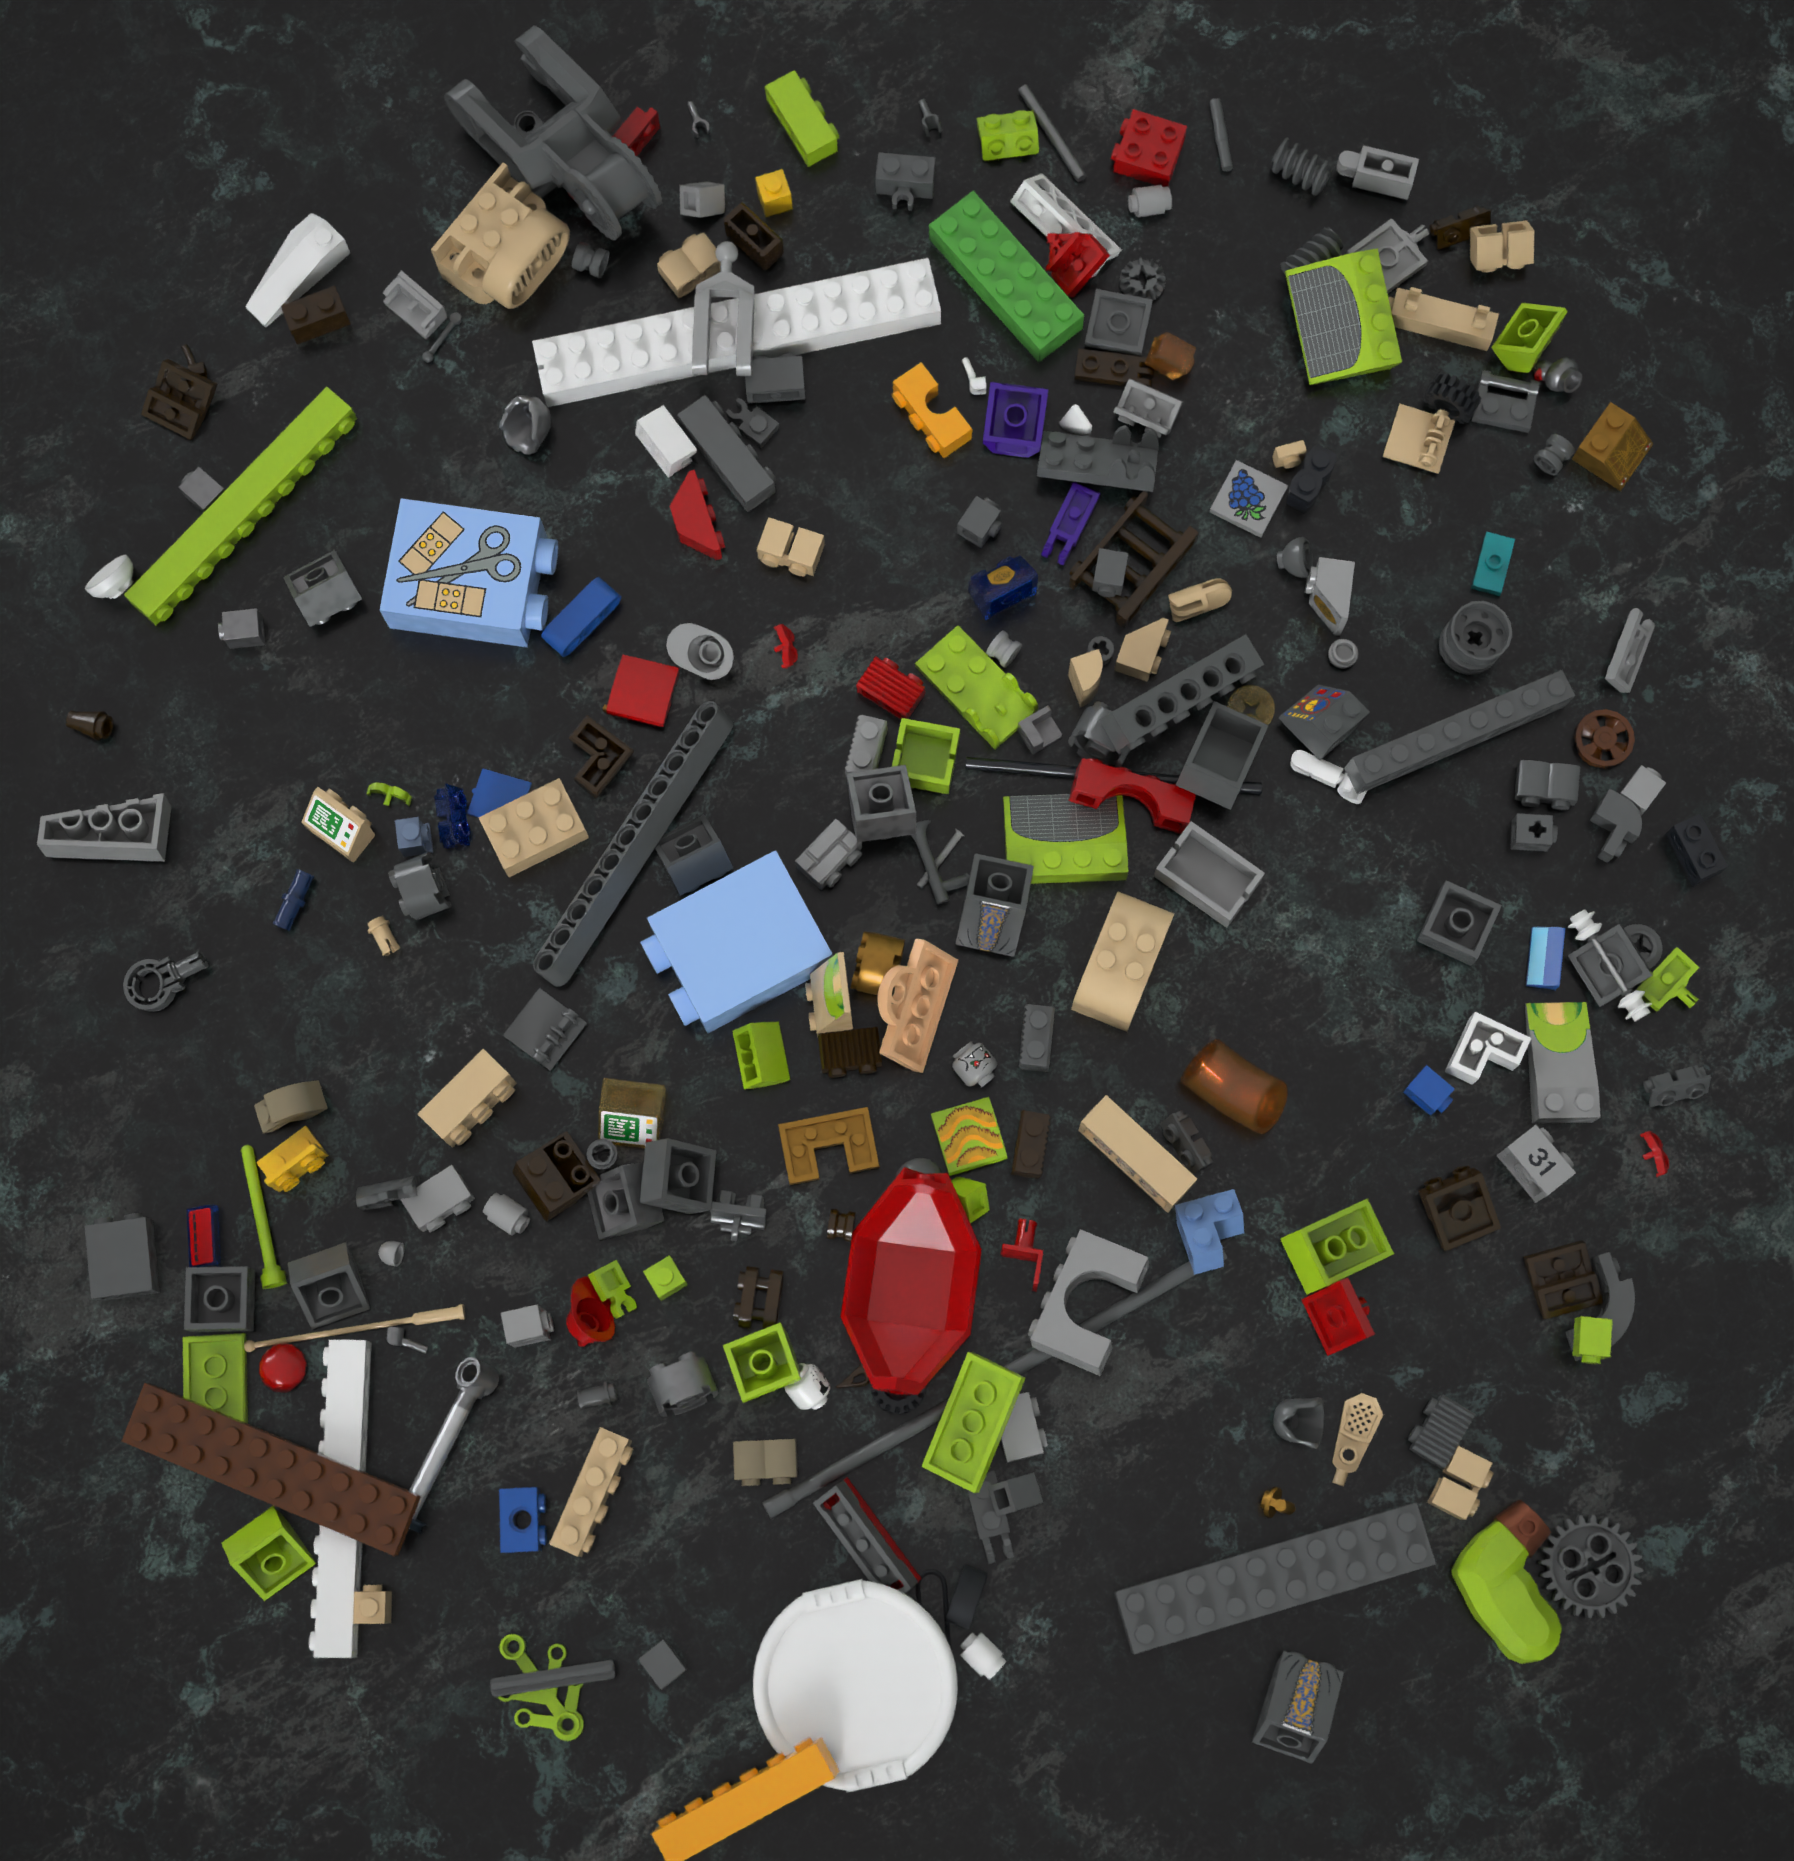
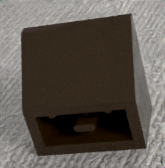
M567 1131L517 1161L512 1172L546 1222L571 1207L601 1181Z

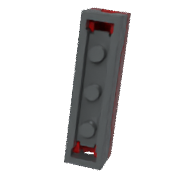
M848 1477L813 1502L814 1506L870 1582L883 1584L906 1593L922 1579Z

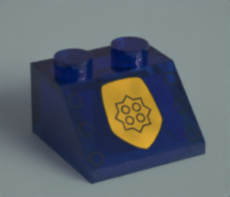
M1021 555L1014 559L1007 557L1001 560L997 567L991 571L982 570L973 575L968 584V592L984 620H987L1035 595L1037 592L1038 574Z

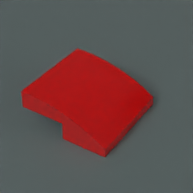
M623 654L610 693L606 714L664 727L671 707V697L679 677L680 668Z

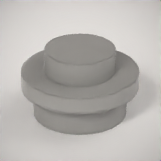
M1339 639L1330 646L1328 657L1334 666L1343 669L1349 668L1354 665L1358 658V649L1352 641Z

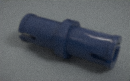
M299 869L296 870L287 894L283 893L281 897L283 902L272 924L291 931L292 924L300 907L304 908L306 902L303 900L312 880L315 878L314 876Z

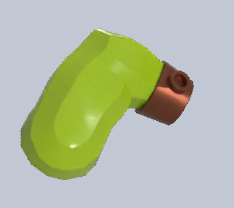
M1517 1500L1493 1518L1494 1522L1471 1539L1460 1552L1451 1571L1476 1621L1492 1637L1498 1648L1508 1659L1524 1664L1538 1662L1551 1655L1559 1644L1562 1628L1556 1610L1540 1595L1535 1581L1524 1569L1526 1558H1531L1551 1534V1531L1534 1510L1522 1500Z

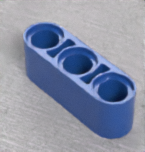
M595 578L547 625L541 634V638L562 657H566L617 607L621 601V596L602 578Z

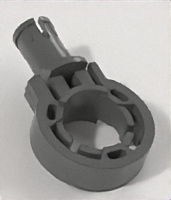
M197 951L195 954L176 963L171 956L160 961L154 959L138 961L130 967L125 975L123 982L124 994L127 1000L139 1009L150 1012L162 1010L173 1001L177 992L185 989L183 982L186 978L203 969H207L208 962H203L206 958L201 951ZM155 972L160 979V990L155 997L144 998L139 989L141 980L136 978V976L144 977L148 973ZM142 1000L147 1003L151 1002L154 1004L142 1005L139 1001Z

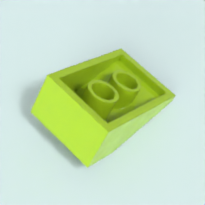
M1368 1198L1280 1238L1306 1295L1327 1287L1394 1254Z

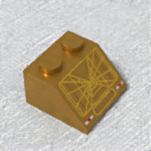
M1610 402L1578 447L1572 460L1621 491L1653 443L1634 416Z

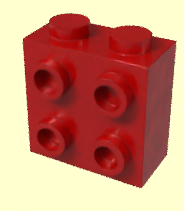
M1133 109L1130 119L1124 118L1120 130V135L1123 136L1121 144L1115 143L1111 160L1115 161L1114 172L1154 185L1169 186L1185 140L1187 126Z

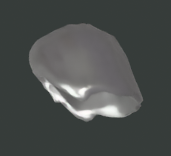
M518 395L506 406L499 428L503 430L508 446L517 452L531 455L537 452L539 446L546 438L551 427V415L547 406L538 397Z

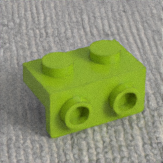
M1019 110L1002 115L990 114L977 118V128L984 161L1039 153L1038 128L1033 110Z

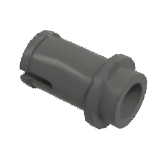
M604 1381V1385L577 1390L581 1410L606 1403L611 1406L613 1402L618 1401L615 1383L609 1384L608 1381Z

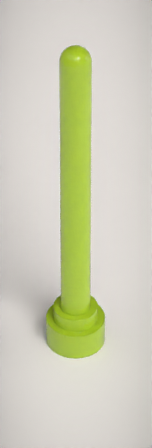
M244 1145L241 1153L265 1267L262 1269L263 1274L260 1276L262 1288H276L287 1284L285 1271L281 1270L280 1265L276 1263L254 1150L252 1146Z

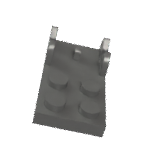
M1123 425L1116 430L1113 440L1087 435L1080 436L1043 431L1037 477L1153 492L1159 438L1153 429H1148L1143 434L1142 441L1134 443L1131 441V432L1127 425Z

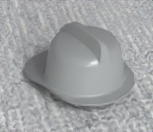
M686 623L674 628L668 636L666 644L668 655L681 668L703 678L714 680L727 675L733 666V649L729 642L716 632L697 624Z

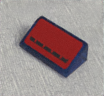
M211 1204L187 1209L189 1267H221L218 1206Z

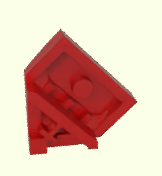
M1080 232L1069 234L1047 233L1050 253L1049 263L1046 265L1045 271L1052 272V278L1064 293L1074 298L1108 259L1110 254L1091 234Z

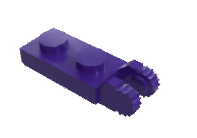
M1073 482L1049 531L1050 536L1042 550L1041 556L1047 558L1053 551L1056 539L1066 542L1059 554L1058 563L1063 566L1065 565L1073 546H1076L1100 498L1099 492Z

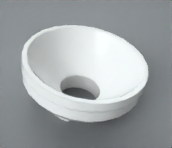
M121 555L112 560L90 579L85 586V590L97 598L109 597L110 599H115L120 596L133 583V563L130 561V558L127 555Z

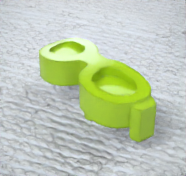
M380 782L370 784L366 793L367 795H371V793L386 794L383 803L386 806H389L392 796L405 801L408 806H410L412 796L405 790Z

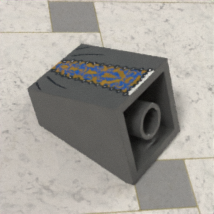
M974 854L955 944L1014 957L1026 913L1034 866Z
M1283 1651L1276 1663L1252 1743L1312 1764L1328 1740L1344 1672L1337 1670L1329 1663H1317L1306 1659L1304 1655L1298 1652Z

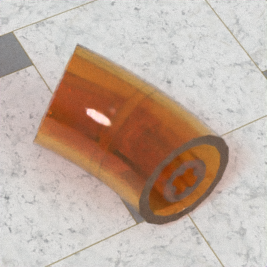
M1215 1039L1203 1047L1188 1064L1181 1077V1083L1205 1102L1258 1134H1264L1271 1130L1279 1120L1287 1102L1288 1090L1284 1081L1255 1066L1220 1039Z

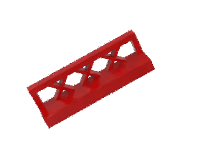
M636 107L612 137L621 139L622 143L627 144L628 148L633 150L635 156H637L660 129L658 112L651 107L647 112Z

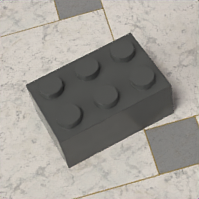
M1214 701L1176 786L1231 810L1269 725Z

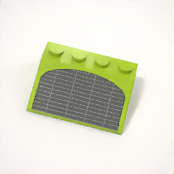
M1378 248L1354 252L1285 271L1310 385L1388 370L1402 363Z
M1070 794L1003 796L1006 860L1033 865L1031 884L1118 881L1127 879V839L1122 795L1108 798L1098 809L1070 802Z

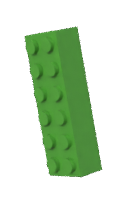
M974 191L929 224V240L1038 363L1083 329L1084 314Z

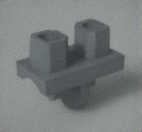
M721 1190L716 1202H712L710 1210L711 1223L721 1224L720 1231L731 1232V1241L738 1242L739 1234L751 1235L752 1229L765 1231L766 1209H764L763 1196L748 1195L746 1206L735 1205V1193Z

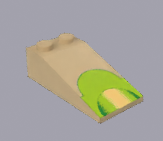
M838 952L810 974L811 983H805L807 1001H813L814 1012L809 1013L810 1030H816L817 1037L819 1033L853 1030L844 952Z

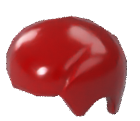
M279 1343L268 1349L262 1356L259 1363V1375L264 1386L271 1391L287 1393L303 1381L307 1362L303 1352L297 1347L288 1343Z

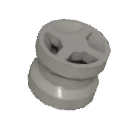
M1002 630L989 645L986 654L989 657H996L1000 665L1006 668L1017 656L1022 644L1019 641H1012L1008 633Z

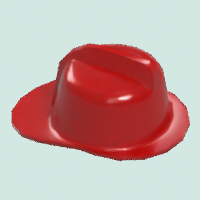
M589 1277L579 1278L573 1284L571 1290V1309L566 1319L568 1331L577 1339L578 1346L580 1347L597 1341H608L615 1334L614 1317L610 1311L611 1302L609 1299L601 1302Z

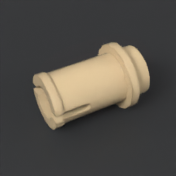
M380 916L367 924L369 927L367 931L369 934H373L382 955L387 956L390 955V951L394 953L399 950L400 946L388 926L390 921L385 920L384 916Z

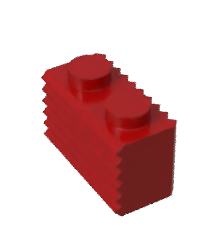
M875 657L857 682V692L898 719H909L925 695V687L922 686L924 682L912 673L906 676L898 671L899 666L889 658L885 657L881 660Z

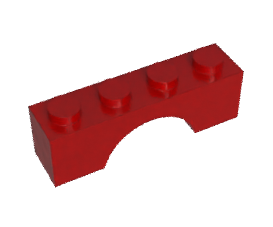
M1082 758L1075 772L1069 801L1098 809L1110 797L1118 795L1130 796L1141 801L1148 808L1154 826L1182 834L1190 823L1196 794L1176 786V783L1170 784L1160 781L1156 776H1142L1132 773L1130 769L1125 767L1115 768L1103 764L1098 759Z

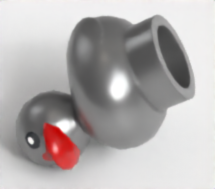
M1563 357L1553 364L1547 360H1542L1536 363L1534 367L1535 380H1545L1548 388L1556 392L1565 391L1571 393L1582 382V374L1579 372L1578 364L1569 357Z

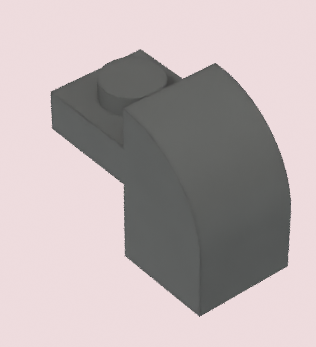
M1609 789L1603 795L1590 819L1591 822L1611 832L1597 858L1606 863L1614 856L1619 858L1627 843L1632 844L1639 837L1642 828L1641 815L1636 805L1630 799L1612 789Z

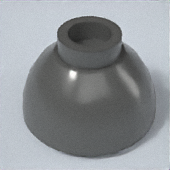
M1299 537L1289 542L1283 551H1278V567L1280 569L1285 568L1296 577L1307 578L1310 574L1311 566H1313V554L1309 541L1305 537Z

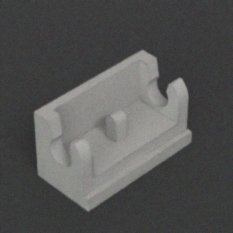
M402 270L383 292L386 296L383 301L384 304L425 339L448 318L443 305Z

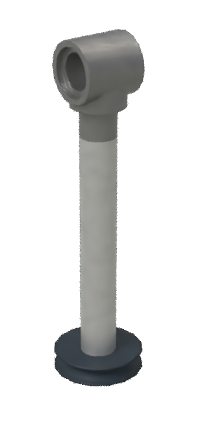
M473 1357L465 1358L457 1367L456 1381L458 1383L457 1388L460 1391L409 1490L421 1495L409 1529L423 1534L421 1528L426 1524L417 1520L416 1517L477 1398L482 1399L483 1396L492 1393L499 1381L498 1371L494 1367Z

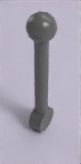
M454 312L450 315V323L430 350L423 353L422 358L425 362L433 361V354L455 325H459L462 322L459 313Z

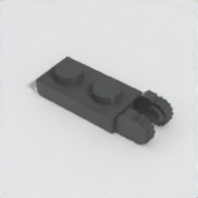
M995 1471L987 1472L979 1493L967 1490L979 1539L983 1541L988 1564L994 1563L996 1557L989 1537L1001 1535L1004 1554L1007 1556V1559L1014 1557L1008 1534L1010 1529L1006 1514L996 1517L988 1486L998 1483Z

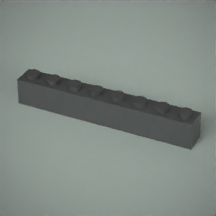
M1560 670L1352 757L1344 769L1358 795L1564 708L1575 697V694L1565 674Z

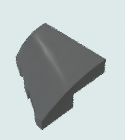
M415 1175L358 1187L356 1191L357 1207L365 1211L393 1206V1200L418 1196L416 1187L420 1185V1177Z

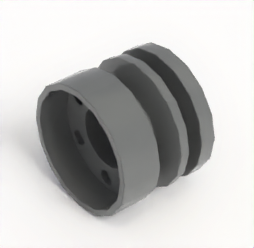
M1472 601L1462 606L1441 631L1439 650L1443 660L1454 671L1465 675H1476L1488 670L1510 645L1512 638L1511 622L1502 609L1486 601ZM1471 640L1475 641L1472 645L1468 643Z

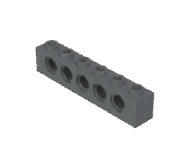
M1245 634L1112 711L1099 721L1117 751L1126 746L1131 751L1146 742L1143 736L1149 732L1153 737L1168 729L1166 722L1173 719L1176 724L1191 715L1189 712L1190 708L1195 706L1197 710H1200L1212 703V695L1218 693L1219 697H1222L1234 690V682L1240 680L1241 684H1244L1257 676L1255 670L1264 665ZM1225 665L1230 668L1231 673L1226 669ZM1203 677L1208 681L1209 686L1205 684ZM1181 690L1185 693L1187 699L1182 696ZM1158 703L1162 705L1164 712L1160 710ZM1135 716L1141 720L1142 726L1137 723Z

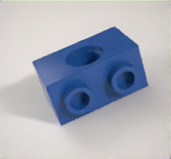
M538 1487L499 1489L500 1553L542 1551V1545L547 1544L546 1525L541 1526V1513H546V1495L541 1494V1488ZM522 1511H527L531 1515V1524L526 1529L519 1528L516 1523V1517Z

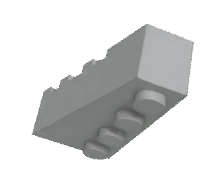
M161 793L153 795V798L143 800L135 798L126 800V803L111 806L103 804L96 806L95 809L85 811L78 809L41 816L37 845L46 857L165 861L171 805L165 794Z

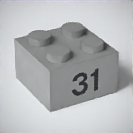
M1534 1125L1497 1154V1157L1535 1203L1548 1196L1576 1173L1572 1169L1574 1166L1572 1160L1564 1152L1559 1153L1552 1144L1554 1140L1549 1132L1544 1128L1539 1129L1537 1125Z

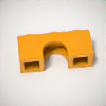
M919 363L893 381L892 397L900 408L905 407L909 412V420L918 431L922 429L927 436L926 442L934 453L938 451L945 458L972 440V428L956 407L943 414L933 413L927 408V403L938 396V383L925 366Z

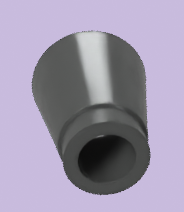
M598 1139L588 1147L587 1159L593 1167L607 1169L615 1163L617 1149L611 1141ZM609 1153L610 1156H607L608 1160L602 1162L600 1160L601 1154Z

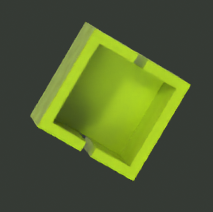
M901 718L896 743L897 749H895L892 767L906 765L911 788L949 794L960 740V729Z

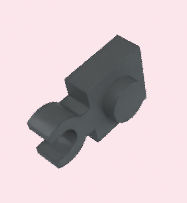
M737 398L736 405L742 411L735 414L728 409L726 411L727 417L734 423L741 422L742 424L738 427L740 433L762 448L779 429V423L757 406L750 412L746 402Z

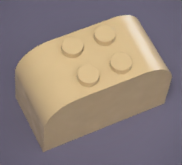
M1118 891L1076 992L1071 1010L1127 1032L1171 925L1174 913Z

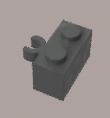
M878 152L876 194L893 195V209H897V203L901 199L908 202L909 211L914 206L913 197L933 199L935 157Z

